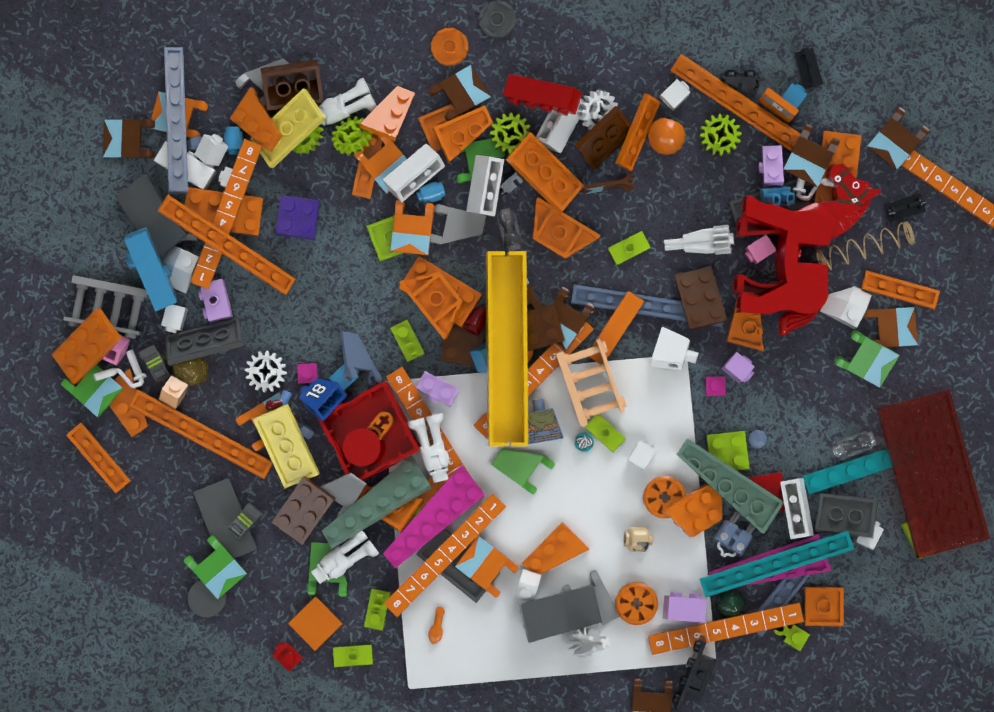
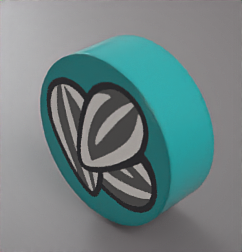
M584 432L576 436L574 444L579 451L587 452L593 447L594 440L590 434Z

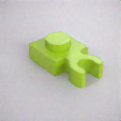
M792 625L790 629L788 626H783L782 631L773 630L777 635H785L786 637L783 641L801 651L810 634L795 625Z

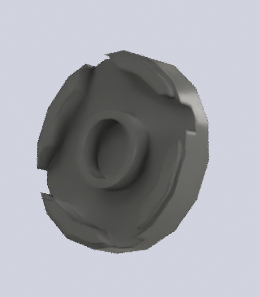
M500 0L485 4L480 10L478 17L480 28L487 36L492 38H503L509 35L516 24V15L512 6Z
M201 580L197 581L188 593V603L191 610L201 617L217 615L226 604V593L217 599Z

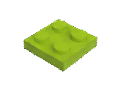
M745 431L706 435L708 452L735 470L749 469Z

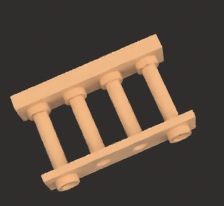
M600 338L596 339L597 346L570 355L568 353L564 354L563 350L556 352L581 427L588 425L587 420L591 416L618 407L620 412L624 413V407H627L624 397L619 396L605 355L608 352L605 341L601 342ZM597 353L601 354L604 364L577 373L570 372L568 365H571V362ZM604 371L607 372L610 382L584 391L576 390L575 383H578V380ZM613 389L616 400L588 410L587 408H582L581 402L585 398Z

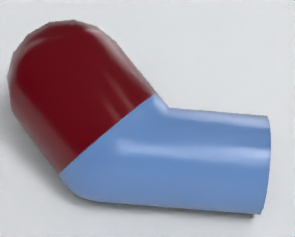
M283 390L280 399L266 402V409L272 411L288 404L292 393Z

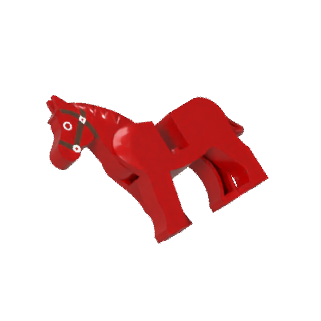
M843 164L833 165L826 171V178L834 184L832 187L833 201L812 203L796 211H790L774 204L762 203L753 196L742 197V215L737 218L736 237L778 235L777 251L775 252L777 282L761 284L747 278L745 275H734L733 295H737L736 313L767 315L777 311H784L785 314L779 318L778 333L780 336H785L792 330L807 325L814 319L819 309L824 306L828 298V264L799 263L798 259L801 256V249L798 246L815 248L828 246L832 238L850 229L865 213L871 199L882 192L879 189H872L868 181L864 182L856 179Z

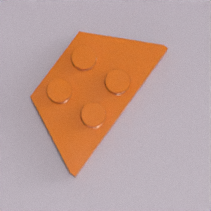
M537 197L533 240L557 255L567 259L601 236L567 214L559 213L552 205Z
M440 272L431 273L427 276H418L415 279L406 281L401 280L399 283L441 337L444 340L447 339L464 301Z
M706 483L661 511L664 515H668L677 527H681L686 535L695 537L722 520V496Z

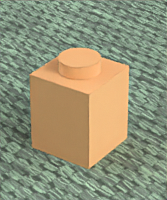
M171 375L161 390L159 401L176 410L186 394L188 384Z

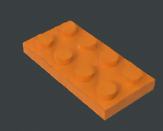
M823 131L821 147L827 149L833 138L840 140V143L822 179L826 178L827 169L836 164L845 165L855 178L857 177L861 135ZM820 183L815 191L814 203L833 201L832 187L824 186Z
M531 132L522 139L505 159L559 213L567 207L584 186Z
M188 187V194L185 195L184 205L213 223L224 192ZM244 195L230 233L259 235L263 198Z
M418 256L404 280L440 272L464 301L454 322L463 328L483 295ZM400 284L399 289L407 293Z
M98 308L51 355L74 385L78 384L122 338L101 308Z

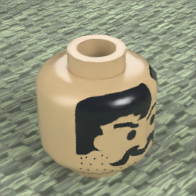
M629 527L624 532V547H627L631 552H646L649 545L653 543V536L649 534L646 527Z

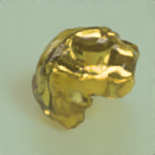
M202 357L173 364V375L188 384V386L205 383L208 380V364Z

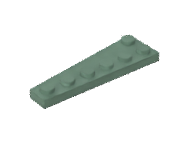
M689 439L685 440L676 454L762 534L765 533L784 504V501Z
M410 456L324 528L322 532L333 549L432 487L414 457Z

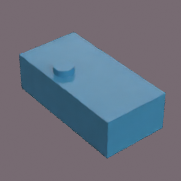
M147 227L125 235V244L154 310L158 311L177 303V295L169 279V276H171L170 270L167 265H163Z

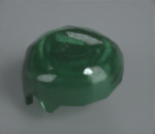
M733 588L718 594L716 610L721 617L731 618L739 616L743 612L745 598L739 590Z

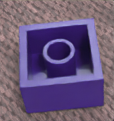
M281 195L275 232L277 236L315 241L320 201Z

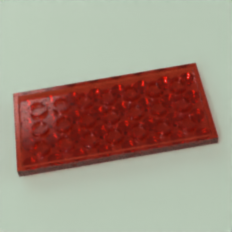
M950 390L877 408L916 557L922 558L990 539Z

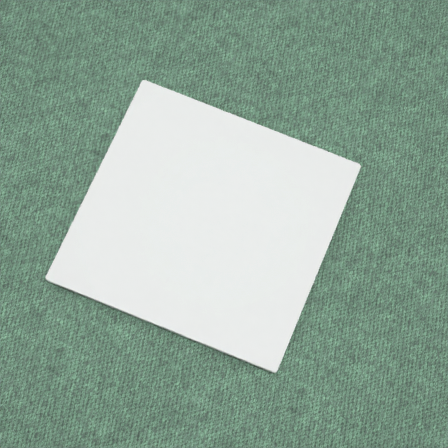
M652 357L608 361L619 396L624 397L627 407H624V413L620 412L619 407L600 413L607 422L626 438L614 453L590 433L585 426H580L560 365L528 397V413L534 412L532 400L543 399L545 410L554 409L563 438L528 444V446H509V442H507V446L489 447L487 446V439L473 426L487 411L486 372L437 376V378L459 389L451 407L440 401L434 403L426 398L427 394L417 389L432 415L443 413L444 420L440 423V428L472 479L485 493L482 499L455 519L446 529L453 534L493 493L506 508L478 536L518 565L519 570L513 573L504 566L499 576L491 584L500 591V595L496 598L486 591L477 603L440 574L402 612L407 680L410 689L682 665L687 663L689 657L692 658L694 653L693 646L652 655L648 635L703 624V622L662 619L664 595L670 596L671 592L682 593V597H689V594H700L701 598L707 599L705 623L712 622L710 596L705 597L699 579L708 576L704 531L695 537H689L683 532L681 527H677L673 523L671 518L664 519L652 515L646 509L643 502L645 487L656 477L669 476L675 478L684 487L686 495L700 487L699 475L676 455L686 439L695 443L687 361L684 362L682 370L651 367ZM592 362L568 366L570 372L577 373L600 364ZM604 371L578 380V383H575L577 391H584L610 381L607 372ZM421 378L411 379L415 387ZM390 384L407 420L412 421L413 419ZM613 389L585 398L581 402L582 408H587L588 410L616 400ZM591 416L590 419L587 420V423H589L594 416ZM413 430L414 433H415V435H416V437H417V439H418V441H419V438H418V435H417L416 431ZM585 432L593 437L594 445L587 452H581L575 447V438L580 433ZM646 439L655 445L654 449L657 451L645 470H642L627 459L639 440L644 442ZM502 449L544 455L555 463L553 469H549L540 462L527 481L537 488L535 494H531L491 465ZM419 452L413 455L426 479L430 478L432 475H429L425 468L422 453ZM405 460L390 467L389 474L392 471H394L399 465H401ZM662 492L663 495H659V499L666 503L670 496L666 492ZM562 522L589 550L540 574L541 579L534 600L564 592L562 587L567 584L571 589L590 584L595 586L590 576V572L594 570L598 572L614 605L619 590L632 582L648 585L653 589L658 599V609L655 616L645 624L632 625L618 617L605 625L598 623L584 627L586 629H596L604 634L603 636L610 638L608 642L611 645L602 651H595L592 656H573L574 651H568V648L573 646V644H566V642H573V639L568 637V634H574L572 631L529 643L525 628H523V619L519 604L528 601L514 597L523 569L528 570L522 562ZM629 527H646L649 534H652L653 543L649 545L646 552H631L627 547H624V532ZM394 528L396 539L401 532ZM475 539L468 545V547L472 545ZM419 550L398 566L399 587L425 562L416 555ZM635 598L631 602V606L639 609V606H642V602ZM443 607L445 609L441 624L443 636L437 644H432L429 640L428 632L434 624L436 608ZM715 642L706 643L702 655L716 659Z

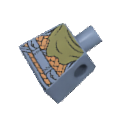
M543 399L532 400L534 412L528 413V444L562 439L563 434L554 409L545 410Z

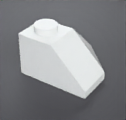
M176 246L160 259L163 265H167L170 270L171 276H169L173 288L187 293L200 257Z
M855 286L828 295L827 301L820 312L855 329L858 327L872 295Z

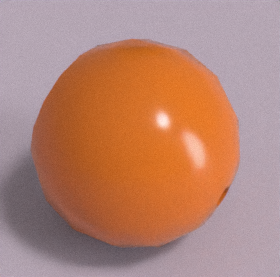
M660 118L653 122L649 128L648 140L654 151L662 155H670L682 148L686 133L680 123L671 119Z

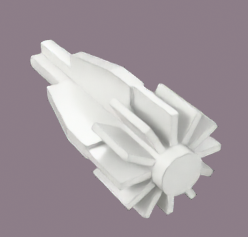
M729 225L713 226V228L684 234L683 238L664 240L665 250L684 249L685 252L729 254L731 253V245L734 244V235L730 233Z
M586 628L573 630L574 634H568V637L573 639V642H566V644H573L572 647L568 648V651H574L572 655L579 657L592 656L595 651H602L611 645L608 642L609 637L603 636L604 634L596 629Z

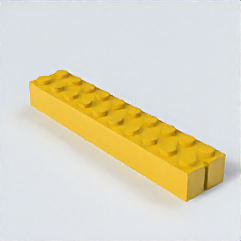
M487 251L485 253L487 446H507V442H509V446H528L526 251L507 252V257H503L505 256V251Z

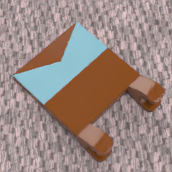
M915 307L865 311L863 318L877 317L879 340L873 341L885 347L918 345Z

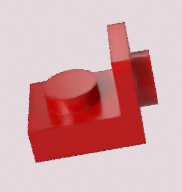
M280 642L273 649L275 653L272 657L276 658L288 672L303 659L288 642L285 644Z

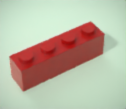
M509 74L503 96L509 99L508 102L513 105L522 103L531 109L541 107L540 109L545 112L551 113L554 110L560 115L568 116V114L576 115L582 93L574 87Z

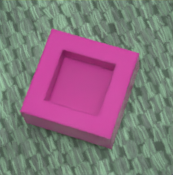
M317 363L297 365L298 384L312 383L315 379H318Z
M725 376L705 377L706 396H726Z

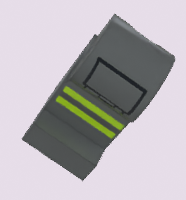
M153 344L139 352L157 383L171 377V373L157 345Z
M248 503L231 523L227 531L240 540L260 519L263 513L252 503Z

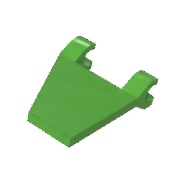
M491 139L475 141L462 151L466 152L469 173L457 176L459 184L472 180L476 155L500 159L505 156V153H502L501 147L495 148L497 142L492 143Z
M502 449L491 465L531 494H535L537 488L527 481L540 462L549 469H553L555 463L544 455Z
M311 542L309 595H316L318 582L311 571L317 568V564L322 558L333 550L329 543ZM344 574L337 579L333 578L329 581H324L339 583V596H347V581Z

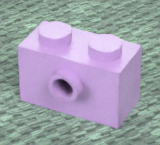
M782 145L762 146V162H759V173H762L763 189L783 187Z
M223 279L212 281L209 290L203 287L198 289L199 298L204 300L205 308H202L205 319H208L209 322H215L233 317Z
M736 352L721 369L737 383L748 381L754 374L752 370L755 366L751 364L752 361L744 355L741 356Z
M426 371L416 386V389L427 394L426 398L434 403L440 401L451 407L459 392L458 388Z
M671 592L670 596L664 595L662 619L705 623L707 599L701 598L700 594H689V597H682V593Z

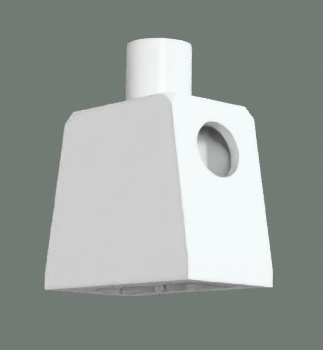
M662 327L651 359V367L682 370L685 361L696 364L699 353L688 350L690 344L688 338Z

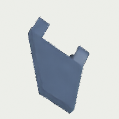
M345 331L340 332L345 364L344 380L350 382L352 381L351 378H357V371L355 370L357 369L369 372V385L375 386L376 382L380 383L382 377L358 334Z

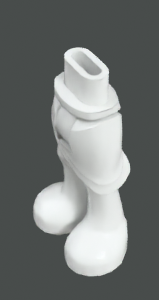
M364 78L359 79L356 86L346 93L321 102L318 107L326 117L321 123L323 126L337 123L359 110L368 109L372 112L377 107L372 95L369 94L370 90ZM366 95L363 98L357 100L356 102L348 106H345V103L349 100H352L358 96Z
M443 413L426 417L434 443L431 446L427 435L425 419L420 418L407 422L409 428L415 430L418 435L423 462L429 475H432L433 483L448 479L449 455L444 448V442L440 433V423L444 420Z
M363 531L352 536L343 545H338L322 558L317 564V568L311 571L319 584L325 580L329 581L330 579H337L342 576L349 567L353 566L365 556L375 557L379 554L370 540H368L348 557L344 555L368 539Z

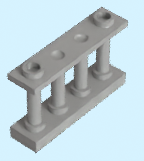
M73 275L71 283L76 284L78 290L72 318L64 316L63 319L68 322V326L79 327L85 321L79 318L85 290L91 287L95 288L96 292L93 311L101 308L103 296L107 291L114 292L115 299L110 318L111 324L117 332L125 333L124 337L136 339V336L142 335L141 332L135 330L141 301L143 302L144 298L149 299L145 289ZM125 294L133 296L132 299L134 300L128 329L117 327L122 299L125 298Z

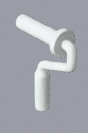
M798 178L797 185L792 191L796 192L798 199L809 201L818 187L813 186L808 196L801 195V193H806L804 189L805 181ZM827 178L820 181L824 186H834Z
M133 350L127 351L126 354L135 374L133 379L139 382L132 383L119 368H111L93 374L94 380L98 381L119 373L131 388L142 386L144 383L143 379L147 376L146 373H142Z

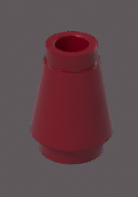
M478 306L465 322L466 326L464 329L476 336L482 332L486 320V308Z

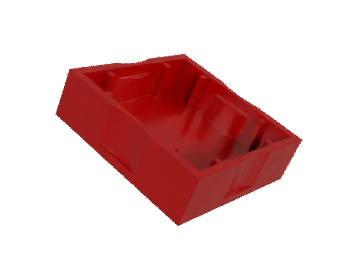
M386 381L361 393L352 401L338 405L323 422L318 419L328 441L336 450L345 474L352 473L362 481L420 452L421 445L414 431L409 428L408 420L389 382ZM380 412L391 413L394 416V424L380 442L381 453L379 458L368 466L351 464L343 453L345 437L352 430L368 428ZM382 416V423L379 426L377 424L374 426L383 432L384 429L381 427L383 424H389V416Z

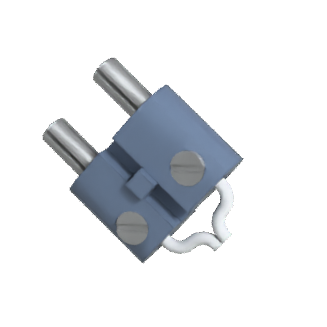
M736 511L730 520H724L713 538L717 543L718 549L721 551L720 555L724 558L726 556L742 557L753 540L751 534L755 527L750 523L746 531L738 528L739 526L735 523L740 514ZM720 546H722L723 548L729 549L728 551H730V552L733 553V554H730V553H725V554H724V551H723V549H722Z

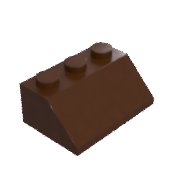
M317 60L260 68L267 111L283 108L302 89L308 91L315 103L324 102Z

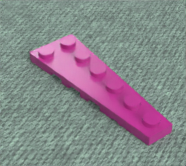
M462 465L383 553L395 569L485 496V493Z
M819 534L726 565L708 573L711 575L819 540ZM826 558L746 585L829 572L831 568Z

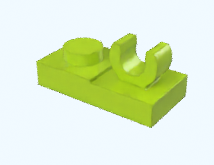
M408 320L390 328L407 362L425 354Z
M371 589L364 627L383 631L387 607L384 603L390 598L391 592Z

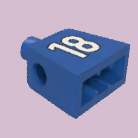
M315 379L309 386L305 385L301 388L299 399L308 411L323 422L347 395L339 383Z

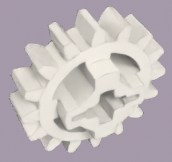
M601 90L591 91L590 96H584L586 101L580 102L583 107L578 109V112L582 113L579 119L584 120L582 125L588 127V130H591L596 125L591 119L598 123L618 105V103L613 102L615 97L609 96V92Z
M266 351L265 355L258 352L259 357L251 356L253 362L247 361L250 368L245 369L246 372H249L246 379L252 380L249 383L250 386L256 384L255 390L258 391L262 387L264 393H266L267 388L273 392L274 386L280 388L279 382H285L282 375L287 374V372L283 371L286 364H280L283 359L281 357L276 359V353L270 356L269 351ZM260 360H262V364L259 367H255V365ZM271 360L277 364L278 369L271 366ZM267 366V369L271 370V372L265 377L261 370H265ZM254 374L259 375L261 383L255 379ZM273 376H277L276 380L269 384L270 379Z

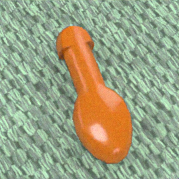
M443 607L436 608L434 624L428 632V637L432 644H437L443 636V629L441 627L443 615L445 614Z

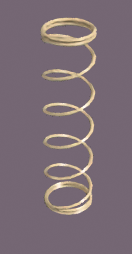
M904 221L897 228L898 242L890 230L883 228L880 234L881 248L875 238L866 233L863 239L864 254L859 245L853 239H849L846 244L847 259L839 247L834 244L829 249L830 265L820 249L816 250V257L819 264H828L829 269L832 271L831 248L833 246L840 251L845 262L849 265V241H853L866 260L865 238L867 235L871 236L875 241L881 254H883V230H887L891 234L899 249L901 248L899 240V227L901 224H903V230L908 243L914 244L915 238L909 222Z

